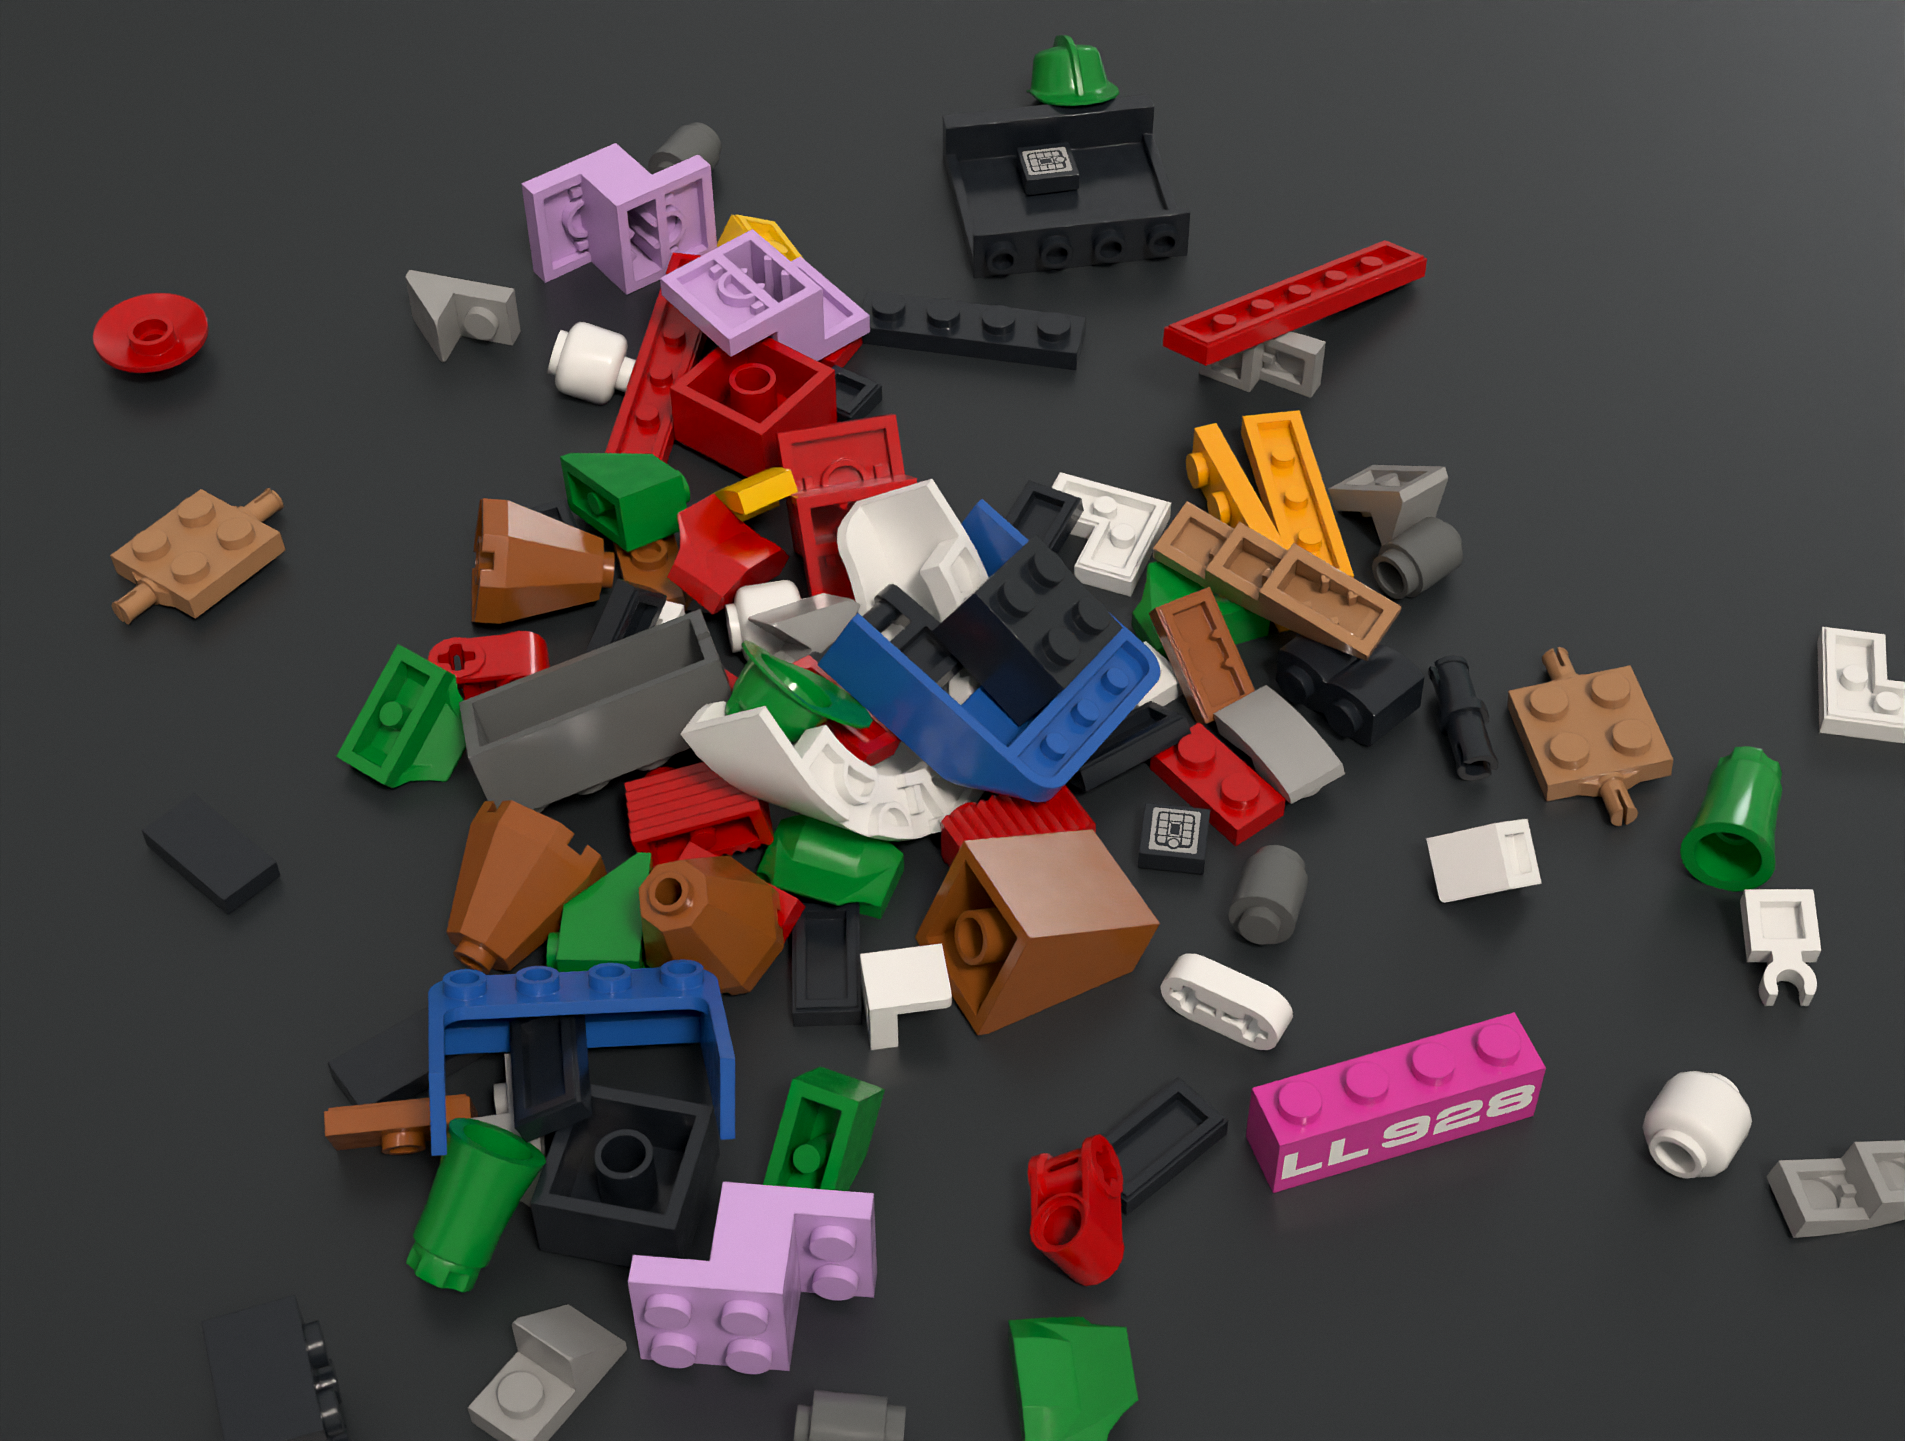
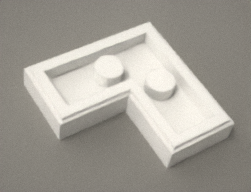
M1060 472L1052 488L1082 498L1084 508L1082 515L1070 533L1071 535L1088 539L1074 566V575L1083 584L1131 597L1153 553V548L1159 541L1170 519L1171 502Z
M1822 627L1817 641L1819 733L1905 744V682L1887 680L1885 634Z

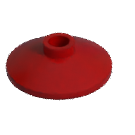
M152 293L127 299L109 309L95 326L93 342L97 354L108 365L127 372L149 373L172 368L194 356L204 345L208 336L209 326L205 312L194 301L176 294Z

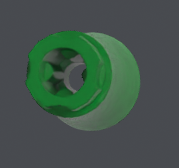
M1751 746L1735 747L1730 755L1719 759L1717 767L1710 775L1705 797L1696 819L1681 843L1680 855L1684 866L1696 879L1706 885L1727 891L1754 889L1767 882L1775 870V830L1782 796V770L1779 762L1767 757L1760 748Z
M469 1118L452 1119L447 1130V1155L441 1156L426 1205L413 1232L415 1243L406 1260V1264L414 1270L415 1275L439 1288L454 1289L460 1292L471 1291L481 1268L488 1266L500 1237L521 1198L545 1165L546 1158L543 1153L530 1142L526 1143L522 1137L496 1125Z

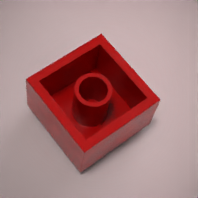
M770 337L764 338L732 357L718 346L670 387L675 440L746 477L766 469L780 467L775 437L776 432L837 422L835 370Z

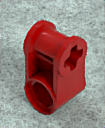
M515 631L503 635L474 638H449L436 644L428 656L429 661L456 676L457 687L463 688L465 700L550 667L546 641L540 635L530 631ZM456 655L460 657L461 670L455 671L454 656Z
M1098 1134L1085 1138L1081 1148L1055 1157L1048 1153H1041L1031 1157L1028 1162L1027 1171L1031 1189V1240L1045 1256L1072 1280L1084 1286L1097 1285L1107 1280L1118 1269L1123 1259L1125 1248L1122 1237L1121 1213L1122 1169L1112 1145L1105 1137Z

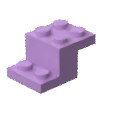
M614 143L521 183L533 270L545 283L592 262L617 287L628 295L665 276L673 252L702 256L717 248L711 165L700 155L693 156L657 173L650 174L617 143Z
M753 229L660 278L662 296L730 357L764 338L770 337L819 361L870 332V315L801 256L793 261L788 260Z
M723 1182L710 1261L633 1255L628 1286L641 1359L654 1360L656 1363L670 1368H686L694 1363L729 1366L731 1369L744 1374H761L768 1370L790 1371L801 1292L816 1293L823 1298L838 1301L847 1300L854 1296L874 1298L877 1278L874 1193Z

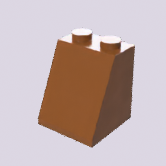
M1091 829L964 840L915 939L920 946L942 943L952 996L976 1034L983 1035L994 1032L1132 972L1160 923L1097 834Z

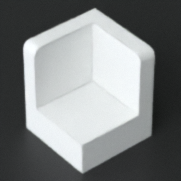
M1528 819L1493 823L1426 838L1439 899L1444 903L1542 884Z
M942 943L860 954L862 1000L871 1050L898 1047V1014L943 1009L951 1006L952 992Z

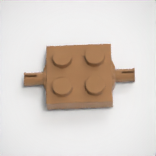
M266 488L263 493L244 507L231 506L200 489L191 497L183 500L176 508L146 530L138 533L132 540L110 555L117 574L137 585L119 600L112 603L111 606L116 616L122 622L125 621L126 624H130L133 619L153 604L176 607L195 619L286 550L280 532L263 523L277 511L283 509L284 505L279 495L274 490L271 491L270 488Z
M1557 647L1556 656L1554 648H1552L1542 656V663L1546 667L1551 681L1509 690L1507 708L1546 802L1576 795L1602 797L1610 815L1611 823L1621 826L1623 817L1625 825H1627L1638 816L1637 808L1634 807L1627 790L1639 782L1671 776L1673 757L1631 665L1578 675L1569 659L1568 651L1565 648Z

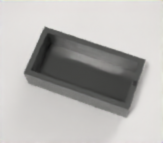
M698 609L459 702L468 759L487 800L494 801L497 809L502 801L513 800L540 813L549 803L575 793L585 795L596 792L606 786L610 779L636 769L641 771L655 769L666 763L672 755L691 748L680 733L696 712L704 705L722 701L727 703L732 695V688L701 609Z

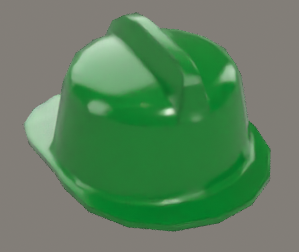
M1058 35L1054 39L1052 48L1035 54L1032 66L1031 88L1027 89L1026 93H1030L1035 99L1045 104L1077 106L1101 103L1114 99L1119 95V89L1107 80L1101 56L1096 47L1074 44L1072 37L1069 35Z
M745 640L741 644L745 653L749 656V660L736 680L732 695L726 703L725 712L727 715L766 706L791 744L797 743L806 729L819 727L829 719L858 729L869 728L873 720L864 706L836 684L807 669L774 657L753 642Z

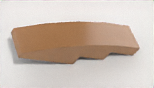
M1188 501L1153 548L1154 559L1205 588L1210 587L1212 592L1289 630L1365 661L1368 660L1401 612L1400 605L1295 543L1287 550L1241 522L1235 528H1232Z

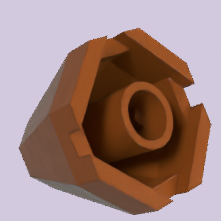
M479 499L473 552H476L475 568H472L471 621L495 624L514 621L597 601L600 598L601 588H612L615 563L614 552L604 551V540L602 538L509 500Z
M513 800L502 801L498 809L494 801H484L470 824L446 931L451 943L456 946L453 955L465 966L481 971L484 974H489L492 968L510 971L548 939L550 932L560 930L563 905L607 875L601 855L588 844L582 854L579 855L568 846L574 836L572 831L562 823Z
M731 856L684 859L658 864L639 887L646 964L651 968H660L664 963L672 960H693L702 964L704 970L713 973L717 977L721 993L728 992L730 995H738L751 992L784 948L783 928L778 924L777 909L781 911L779 893Z

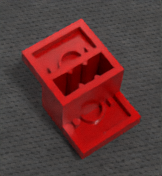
M886 414L775 433L780 467L791 469L798 490L797 493L785 497L793 549L803 557L809 597L826 593L855 601L852 585L837 545V532L841 521L856 501L917 483V478L905 474L896 414Z

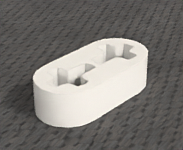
M1184 954L1180 956L1160 986L1163 998L1177 1013L1257 1050H1270L1274 1048L1293 1018L1290 1004L1278 991L1198 954Z

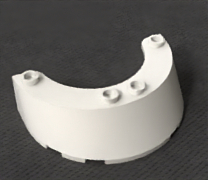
M933 479L856 501L838 528L837 545L839 554L845 564L855 601L861 605L858 610L861 616L875 605L874 598L888 584H894L906 592L941 623L989 578L977 550ZM892 623L881 634L891 641L904 627ZM964 667L942 689L962 705L981 684ZM726 702L706 704L696 712L680 733L694 753L711 770L744 793L855 833L885 841H907L922 838L931 833L941 832V821L946 815H950L957 807L965 803H976L984 793L982 790L956 785L945 780L902 741L894 755L874 766L866 764L848 751L833 735L827 725L806 729L798 742L791 744L766 706L727 715L725 712Z

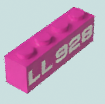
M1513 1012L1253 1087L1246 1138L1272 1192L1276 1193L1534 1116L1546 1067L1517 1015Z

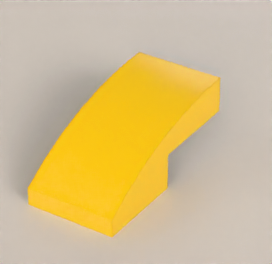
M773 467L714 492V494L738 519L744 522L780 506L779 500L797 493L798 490L791 469Z

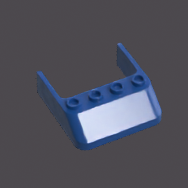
M983 499L973 507L961 523L977 550L988 577L1029 541ZM859 613L849 621L817 664L945 780L956 785L1032 802L1051 800L1160 678V665L1154 653L1113 615L1112 617L1123 627L1120 632L1062 692L1021 726L1009 716L982 685L960 705Z
M685 959L666 962L660 968L631 969L627 965L620 963H602L591 967L589 971L558 972L556 969L547 966H531L519 970L516 974L485 975L483 972L473 969H460L445 974L443 980L434 984L428 992L429 1098L432 1156L447 1155L445 1055L511 1052L509 1022L520 1017L585 1014L587 1048L700 1042L720 1140L735 1139V1054L717 977L713 973L704 970L699 962Z

